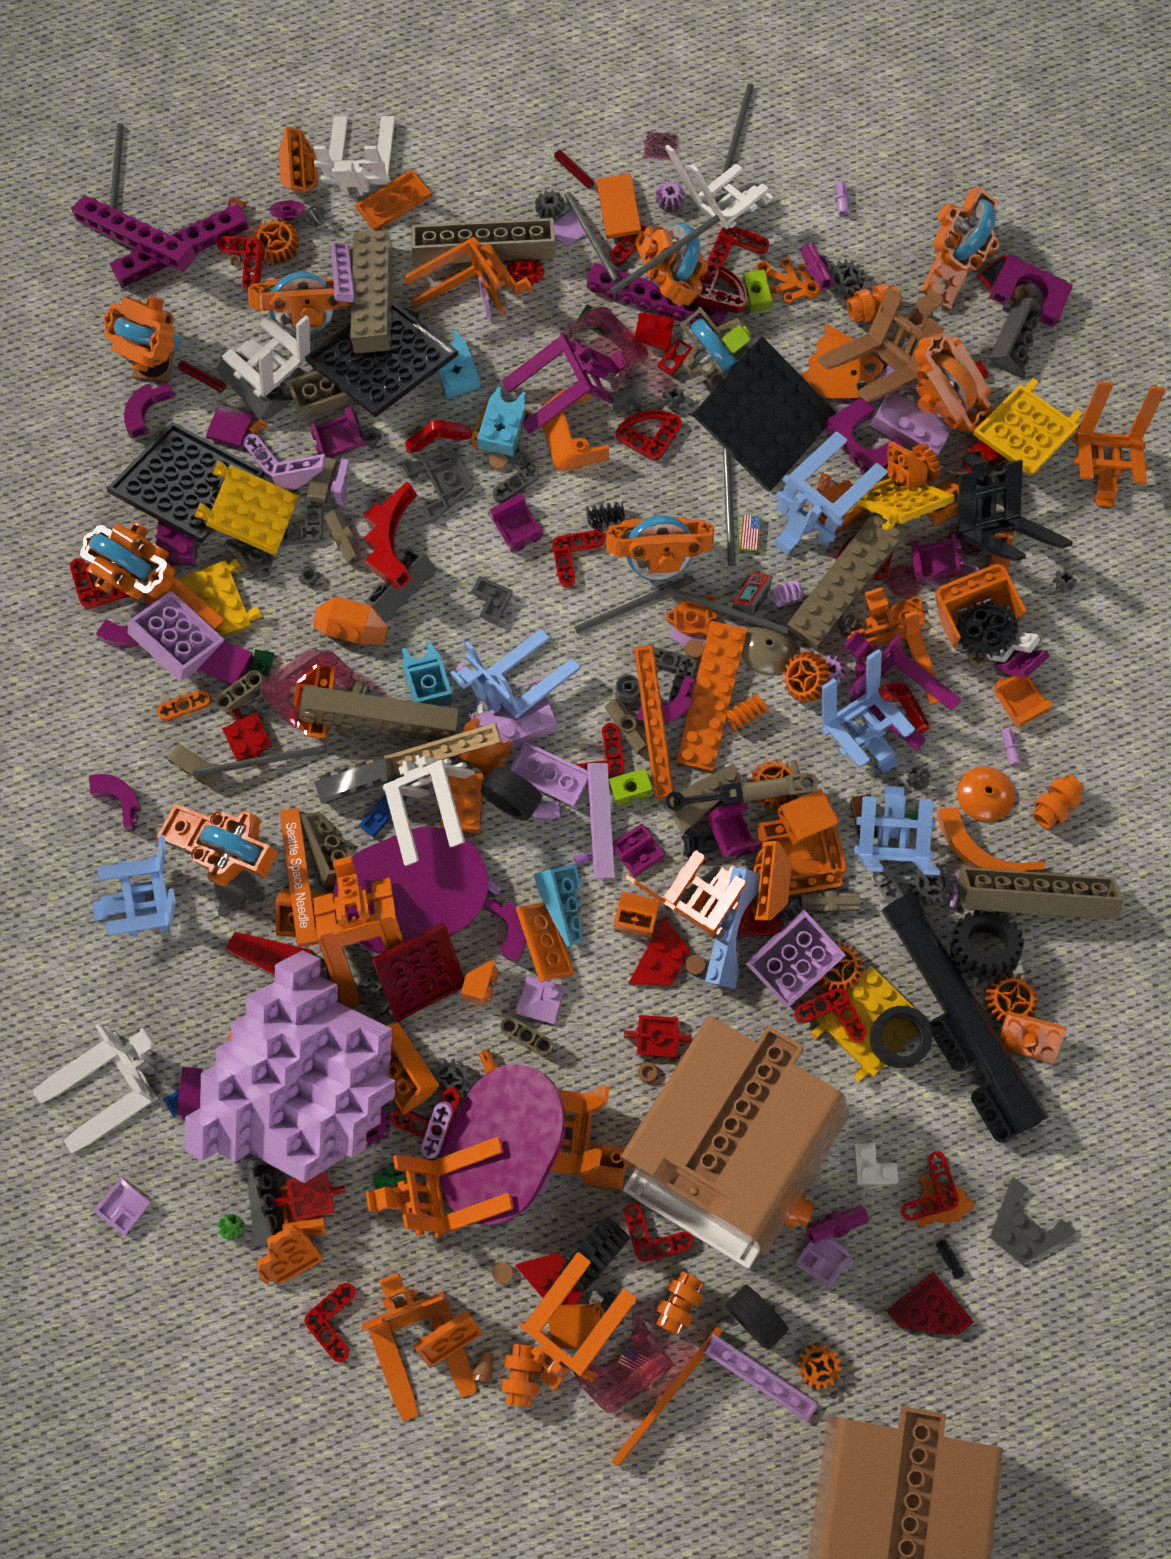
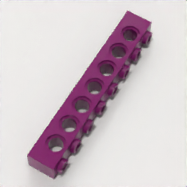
M83 195L71 208L77 222L181 272H184L196 259L193 251L194 248L190 243L183 242L173 235L170 236L161 229L153 228L148 223H143L133 216L130 217L121 210L113 209L108 204H103L93 197L90 198Z
M235 204L223 211L210 215L208 218L196 221L193 225L182 228L170 236L173 235L183 242L190 243L194 248V253L197 254L216 245L222 236H235L248 230L249 226L239 205ZM132 251L130 254L109 263L121 288L169 267L139 251Z
M594 262L587 278V289L593 293H602L608 298H617L626 304L633 303L639 305L644 310L651 309L659 315L672 316L677 321H685L699 307L707 315H710L709 318L716 327L724 324L728 315V311L702 305L695 300L689 306L684 304L672 306L670 304L675 303L665 297L653 281L641 277L626 286V289H622L614 295L610 289L616 284L611 280L604 265ZM614 269L620 279L619 282L631 275ZM699 314L697 317H695V318L690 322V324L692 325V323H693L694 321H696L697 319L702 318V319L709 325V327L713 330V328H712V327L710 326V324L706 321V319L703 317L702 314Z

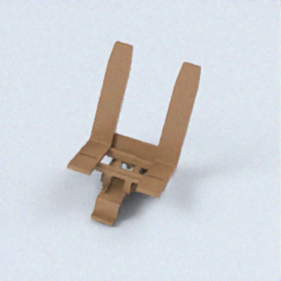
M888 287L868 334L827 352L817 362L826 369H832L870 353H875L893 367L896 371L867 384L858 391L857 394L867 402L882 398L917 382L916 372L919 364L915 360L914 354L919 348V341L922 338L942 333L944 330L941 325L930 318L933 310L940 308L944 300L933 289H929L927 295L918 299L912 313L903 316L897 312L903 296L892 287ZM895 321L898 327L892 340H890L886 336L892 322ZM908 339L909 342L904 351L901 347H903L905 340Z

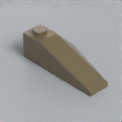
M320 812L302 814L301 820L316 873L323 889L335 887L337 876L333 861L348 856L353 857L357 852L348 847L345 843L346 840L336 834L333 830L334 827Z

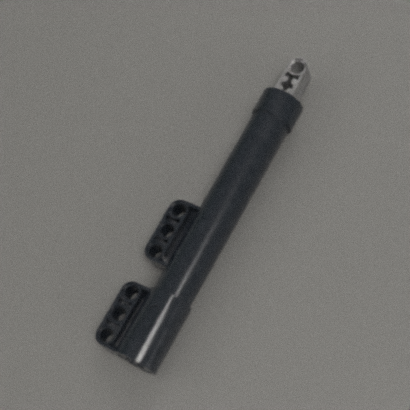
M883 867V872L887 874V879L883 882L877 880V875L880 872L874 871L873 879L888 903L881 912L891 929L896 931L944 1011L942 1015L930 1022L933 1038L953 1070L962 1072L976 1065L985 1080L984 1085L972 1092L971 1100L991 1135L996 1141L1003 1143L1040 1124L1041 1121L1049 1117L1048 1113L1018 1064H1015L924 915L925 911L915 894L911 892L903 895L887 868ZM888 890H897V892L895 893L896 897L892 898V896H887L889 895ZM937 1022L944 1025V1030L941 1033L933 1031V1025ZM946 1040L954 1042V1048L950 1051L943 1048V1043ZM962 1057L965 1060V1065L962 1068H956L953 1064L955 1058ZM978 1092H983L986 1095V1100L982 1104L976 1103L974 1099L975 1094ZM988 1110H994L997 1114V1118L992 1122L987 1121L985 1118V1113ZM1003 1127L1007 1130L1008 1134L1005 1139H998L996 1137V1130Z

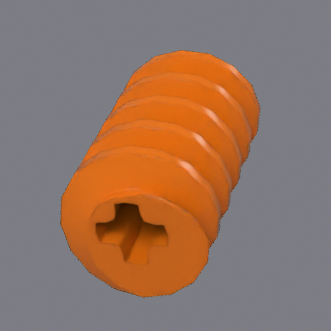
M754 694L751 697L752 699L747 698L745 703L740 702L739 707L734 706L732 710L726 711L727 720L735 732H738L737 726L744 729L743 722L751 725L750 718L756 722L757 714L762 718L763 710L769 714L766 703L758 695Z

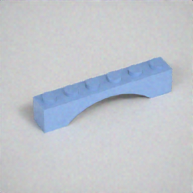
M733 867L728 886L735 876H738L747 884L736 900L740 904L735 911L731 908L719 925L723 928V931L720 935L716 934L705 982L735 990L739 974L736 957L738 927L746 907L758 894L760 874L748 869Z

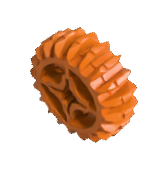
M271 218L269 223L264 220V225L259 224V229H254L255 235H252V238L259 239L262 242L265 241L268 245L267 249L264 247L263 252L265 263H268L270 260L272 265H274L275 261L280 265L281 260L287 263L288 257L293 259V254H297L300 238L297 230L291 223L288 224L286 220L281 222L279 218L277 221ZM284 234L289 237V241H288V242L285 241V239H284V237H283Z
M811 651L795 654L794 659H789L790 665H784L787 668V672H783L786 678L782 681L787 683L784 688L789 690L788 695L793 696L794 700L804 703L819 700L820 696H822V686L831 681V679H828V676L832 673L827 671L830 665L825 664L826 659L821 658L820 654ZM811 663L814 665V667H815V669H816V672H814L813 666H811Z
M773 759L770 760V764L763 761V767L757 765V771H752L753 777H750L749 782L783 778L784 775H792L791 768H787L789 763L786 762L784 765H781V759L778 760L777 764L774 763ZM772 771L778 772V773H777L776 775H774V776H770V775H768V774H767V775H764V774H766V773H768V772H772ZM798 796L755 800V802L758 803L762 800L761 807L769 804L768 809L771 810L773 805H775V809L778 810L780 804L783 805L791 802L793 799H797Z
M836 940L834 943L844 952L848 959H841L836 964L837 966H842L839 971L837 968H831L826 975H834L839 982L832 981L824 975L816 984L823 982L820 988L824 989L827 985L829 986L828 992L833 988H842L847 992V987H850V989L854 988L852 982L856 984L860 982L857 977H862L863 973L858 970H862L864 966L857 964L862 961V958H856L859 953L858 951L851 952L852 945L847 949L845 948L846 942L839 946V942ZM852 966L851 977L844 980V969Z
M1012 973L1009 977L1005 975L1003 981L999 982L995 978V983L989 984L991 989H987L986 994L990 996L986 997L985 1001L991 1003L986 1008H993L990 1016H993L995 1013L998 1015L995 1021L998 1022L1002 1018L1004 1022L1007 1011L1012 1012L1014 1007H1025L1026 1009L1021 1013L1022 1015L1035 1016L1034 1011L1038 1010L1039 1007L1034 1003H1038L1039 998L1034 996L1038 994V991L1031 990L1034 987L1033 983L1029 986L1026 984L1029 980L1028 978L1022 981L1021 974H1018L1015 979ZM1004 985H1013L1010 992H998L999 988ZM1020 989L1025 993L1027 1001L1020 996ZM1013 994V1000L1015 1002L1011 1005V999L1009 997ZM997 998L1004 1003L1005 1010L1001 1009Z

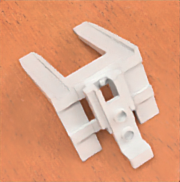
M98 1023L95 1027L104 1040L48 1077L33 1090L39 1103L43 1104L62 1094L111 1060L115 1062L133 1090L81 1125L64 1139V1143L71 1153H75L92 1144L158 1099V1096L149 1084V1080L145 1076L146 1073L151 1075L156 1072L154 1065L157 1063L150 1056L152 1054L150 1049L155 1047V1043L144 1028H141L140 1032L129 1038L130 1041L126 1042V1046H124L116 1032L112 1033L108 1026L103 1027Z

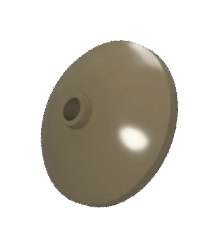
M753 624L747 629L741 656L749 668L755 672L770 675L782 672L786 669L784 665H790L789 659H794L796 654V642L790 631L784 634L757 624ZM770 641L772 645L768 646L766 642Z

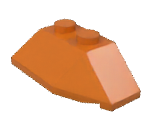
M286 126L279 149L280 182L288 189L306 193L318 185V172L314 165V160H317L311 144L304 137V132Z
M335 596L315 610L313 627L324 635L361 645L385 644L388 625L372 605Z
M316 664L296 682L291 719L307 737L326 739L331 725H324L319 721L312 723L304 722L298 718L304 685L336 690V665Z
M778 841L763 842L762 849L754 863V872L760 874L758 894L750 902L752 911L755 914V920H771L788 904L792 864Z

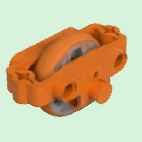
M939 333L922 338L918 344L919 348L914 354L915 360L919 364L916 372L918 386L915 388L921 397L917 402L918 407L925 413L940 414L946 425L952 429L958 428L960 432L974 431L993 411L987 399L991 393L989 386L960 339L957 337L950 338L947 333ZM974 405L976 412L967 414V411Z

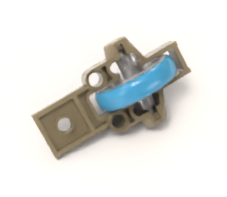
M699 307L696 312L680 323V326L695 344L682 363L691 377L696 378L703 375L708 383L715 388L713 379L716 376L722 378L725 376L713 361L710 363L711 368L708 371H704L701 366L703 367L710 360L714 359L727 375L737 364V361L723 343L722 338L738 325L744 326L740 319L736 318L716 327L704 310ZM699 314H702L706 321L713 328L712 330L702 318L697 319L690 326V329L693 332V334L705 348L704 350L701 347V345L697 342V340L694 338V336L690 333V331L686 328V325ZM746 344L734 354L738 361L750 349L749 346Z

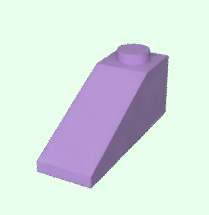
M321 454L274 463L271 477L275 484L283 489H297L324 469L326 456Z

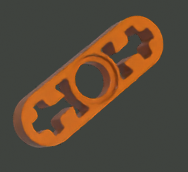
M199 690L160 704L157 708V714L161 720L170 721L207 708L211 704L212 699L207 691ZM201 695H203V696L205 697V702H204V703H201V701H198V700H200V696H201ZM192 698L194 699V701H197L195 702L196 706H193V703L191 701ZM182 702H189L188 709L181 710L179 708ZM172 705H175L178 711L177 713H175V711L172 710L174 709ZM165 708L171 710L168 712L169 715L165 716V714H161L164 712Z

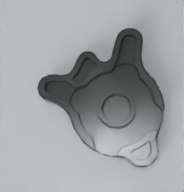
M226 540L225 548L235 555L241 568L261 578L269 577L271 574L270 568L274 560L272 554L240 540Z
M241 871L225 887L214 883V889L220 902L218 914L221 917L228 916L233 909L244 910L246 908V900H252L257 903L265 900V895L254 887L253 879L248 871Z

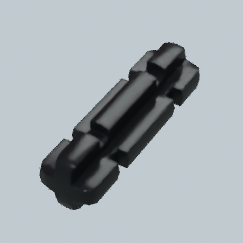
M947 1240L939 1241L936 1247L939 1252H942L941 1255L948 1268L952 1269V1275L955 1279L961 1278L965 1275L962 1267H959L960 1263L952 1249H949Z

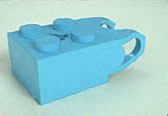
M453 330L454 341L451 346L458 350V356L437 371L446 399L481 388L480 378L467 344L458 334L457 330Z
M498 386L488 401L477 437L478 448L514 457L525 418L526 393L522 392L516 401L507 403L501 399L502 387Z
M431 641L426 642L428 652L425 657L420 659L413 658L406 648H402L403 673L412 702L437 706L452 703V691L439 653L432 646Z

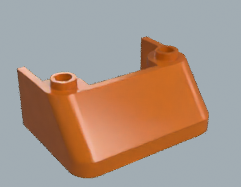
M565 390L560 391V392H559L558 394H556L552 399H550L546 404H548L550 401H552L554 398H556L558 395H560V394H561L562 392H564ZM585 394L573 404L591 400V395ZM564 410L542 426L554 467L557 470L567 471L609 460V445L590 449L586 439H572Z
M1000 564L991 565L942 585L935 594L940 622L953 648L957 647L961 638L956 628L958 624L957 619L959 618L957 611L973 605V603H979L990 598L993 605L999 602V607L1004 604L1006 607L1010 606L1018 622L1022 620L1026 612V608L1007 570Z

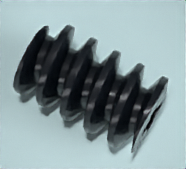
M615 502L613 508L610 503H607L606 509L603 504H600L599 510L593 505L592 511L586 506L588 525H591L593 529H595L596 523L602 528L603 522L609 527L610 521L614 525H617L618 520L620 522L625 521L623 502H621V506H619L618 502Z

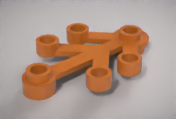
M784 257L781 260V267L786 270L787 275L770 269V264L766 261H760L757 264L756 271L765 269L766 276L783 282V284L777 286H769V290L775 291L773 294L770 293L771 298L776 297V293L795 287L801 290L785 293L783 301L786 304H791L795 299L804 296L816 298L821 293V289L816 281L812 280L807 272L806 264L802 263L797 267V273L802 275L804 282L798 280L789 257ZM788 261L789 264L785 265L783 262ZM790 296L792 299L787 300L785 297Z

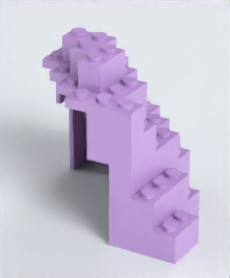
M302 950L275 964V982L246 997V1015L231 1022V1040L216 1048V1065L201 1073L200 1109L185 1117V1151L202 1161L218 1152L234 1162L250 1153L303 1183L343 1159L346 1155L353 1158L365 1150L366 1132L380 1124L381 1106L392 1100L395 1096V1080L389 1078L392 1028L338 1003V985L320 976V958Z

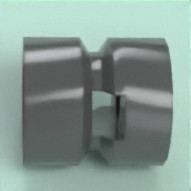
M630 674L622 675L616 682L615 696L616 699H620L623 705L630 706L635 704L640 696L639 681Z

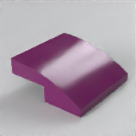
M219 405L208 428L206 438L241 448L243 440L247 436V430L253 422L254 414Z
M1014 650L1005 663L997 661L994 667L1006 674L1027 678L1050 656L1047 650H1032L1031 653Z
M640 824L613 842V850L633 878L666 857L643 824Z

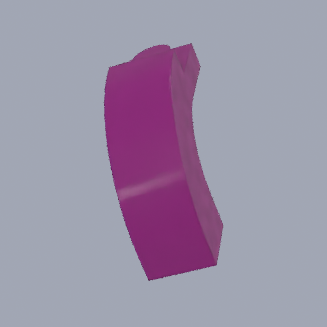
M149 383L131 395L124 410V422L131 439L148 434L145 425V414L151 406L175 398L170 384L159 385L153 389Z
M105 619L96 633L100 641L113 647L130 648L140 645L127 633L128 626H120Z
M685 676L677 697L671 703L662 705L665 724L681 718L691 708L694 700L689 698L688 695H692L696 686L693 683V678ZM641 704L636 718L644 721Z
M89 775L90 794L93 798L113 797L118 799L122 805L123 827L127 831L135 830V824L138 823L137 814L134 812L141 811V806L130 786L113 775Z
M487 898L483 905L484 909L502 919L508 927V937L499 953L509 961L517 964L525 950L526 939L516 908L509 902L503 908V904L498 900Z

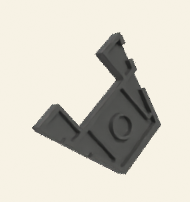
M458 454L435 457V459L427 460L422 458L417 459V461H401L408 478L426 471L440 498L439 501L424 507V511L431 524L474 488Z
M1013 1177L1009 1182L1007 1192L989 1237L1019 1264L1023 1265L1073 1235L1076 1231L1064 1220L1060 1219L1048 1234L1045 1233L1015 1207L1016 1203L1028 1189Z

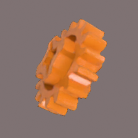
M924 443L913 447L911 452L928 466L927 484L938 480V477L941 475L939 473L941 468L938 464L939 461L936 459L937 455L933 452L932 448L929 449L928 445H924Z
M819 1343L818 1348L811 1344V1350L805 1347L804 1352L806 1354L798 1355L802 1361L796 1363L797 1366H801V1370L797 1371V1374H803L802 1382L809 1381L807 1387L810 1388L815 1384V1390H819L820 1385L827 1389V1383L834 1386L833 1379L840 1378L836 1373L837 1371H842L841 1367H837V1363H840L841 1359H835L837 1351L831 1353V1346L823 1349V1343ZM822 1352L818 1358L810 1357L812 1353ZM828 1358L832 1361L833 1370L828 1365ZM822 1361V1366L827 1371L819 1370L817 1372V1367L813 1363ZM805 1364L810 1366V1376L806 1372ZM820 1375L828 1376L824 1381H817Z

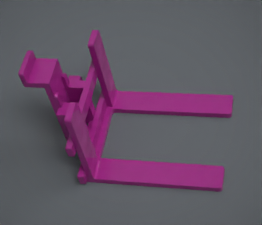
M562 332L556 340L504 378L502 383L506 391L510 393L564 352L578 381L523 422L527 433L532 434L585 394L612 404L614 400L610 392L604 389L599 378H606L610 372L617 374L624 368L629 369L631 365L625 354L617 351L608 357L582 345L576 338L573 340L574 343L570 342L567 335ZM587 373L592 376L596 386L591 383Z
M855 631L844 644L845 649L854 655L856 662L854 668L858 680L848 691V694L852 696L850 698L852 703L865 695V662L867 661V656L879 649L876 645L870 647V643L858 631ZM899 634L882 653L881 678L892 666H896L949 710L953 711L961 702L960 697L903 653L902 637ZM875 704L868 708L880 722L887 718ZM893 724L888 727L915 750H918L926 741V738L916 730L904 738Z

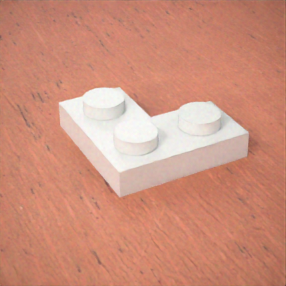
M1018 631L1016 640H1012L1013 646L1006 645L1007 652L1001 649L1000 655L994 652L993 658L989 654L987 656L989 660L1005 663L1014 650L1031 653L1040 641L1038 634Z
M875 1143L854 1144L857 1185L898 1184L897 1163L877 1164Z

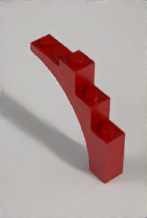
M407 481L381 506L375 503L363 515L368 525L372 528L364 539L370 549L373 550L365 559V562L371 572L398 591L412 579L407 568L398 561L395 553L396 529L407 507L417 497L412 485Z

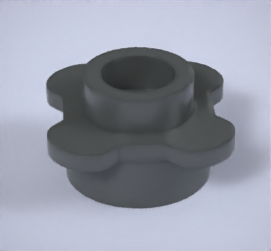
M367 429L363 434L366 445L371 449L376 448L377 442L382 439L381 434L372 429Z
M306 567L302 571L301 576H299V581L313 588L317 579H320L321 574L311 567Z

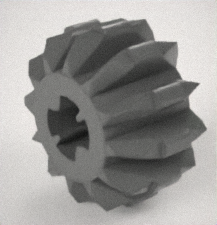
M545 189L544 194L539 193L538 198L535 200V210L539 213L540 218L545 216V218L552 217L555 220V215L560 217L561 212L565 209L563 197H561L559 192L554 194L553 189L551 192Z

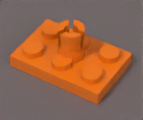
M1007 1011L999 1038L1009 1052L1055 1064L1067 1030L1066 1026Z
M468 1310L457 1314L449 1322L444 1314H440V1318L437 1315L430 1322L435 1331L428 1336L420 1338L414 1344V1347L428 1367L431 1368L483 1333Z

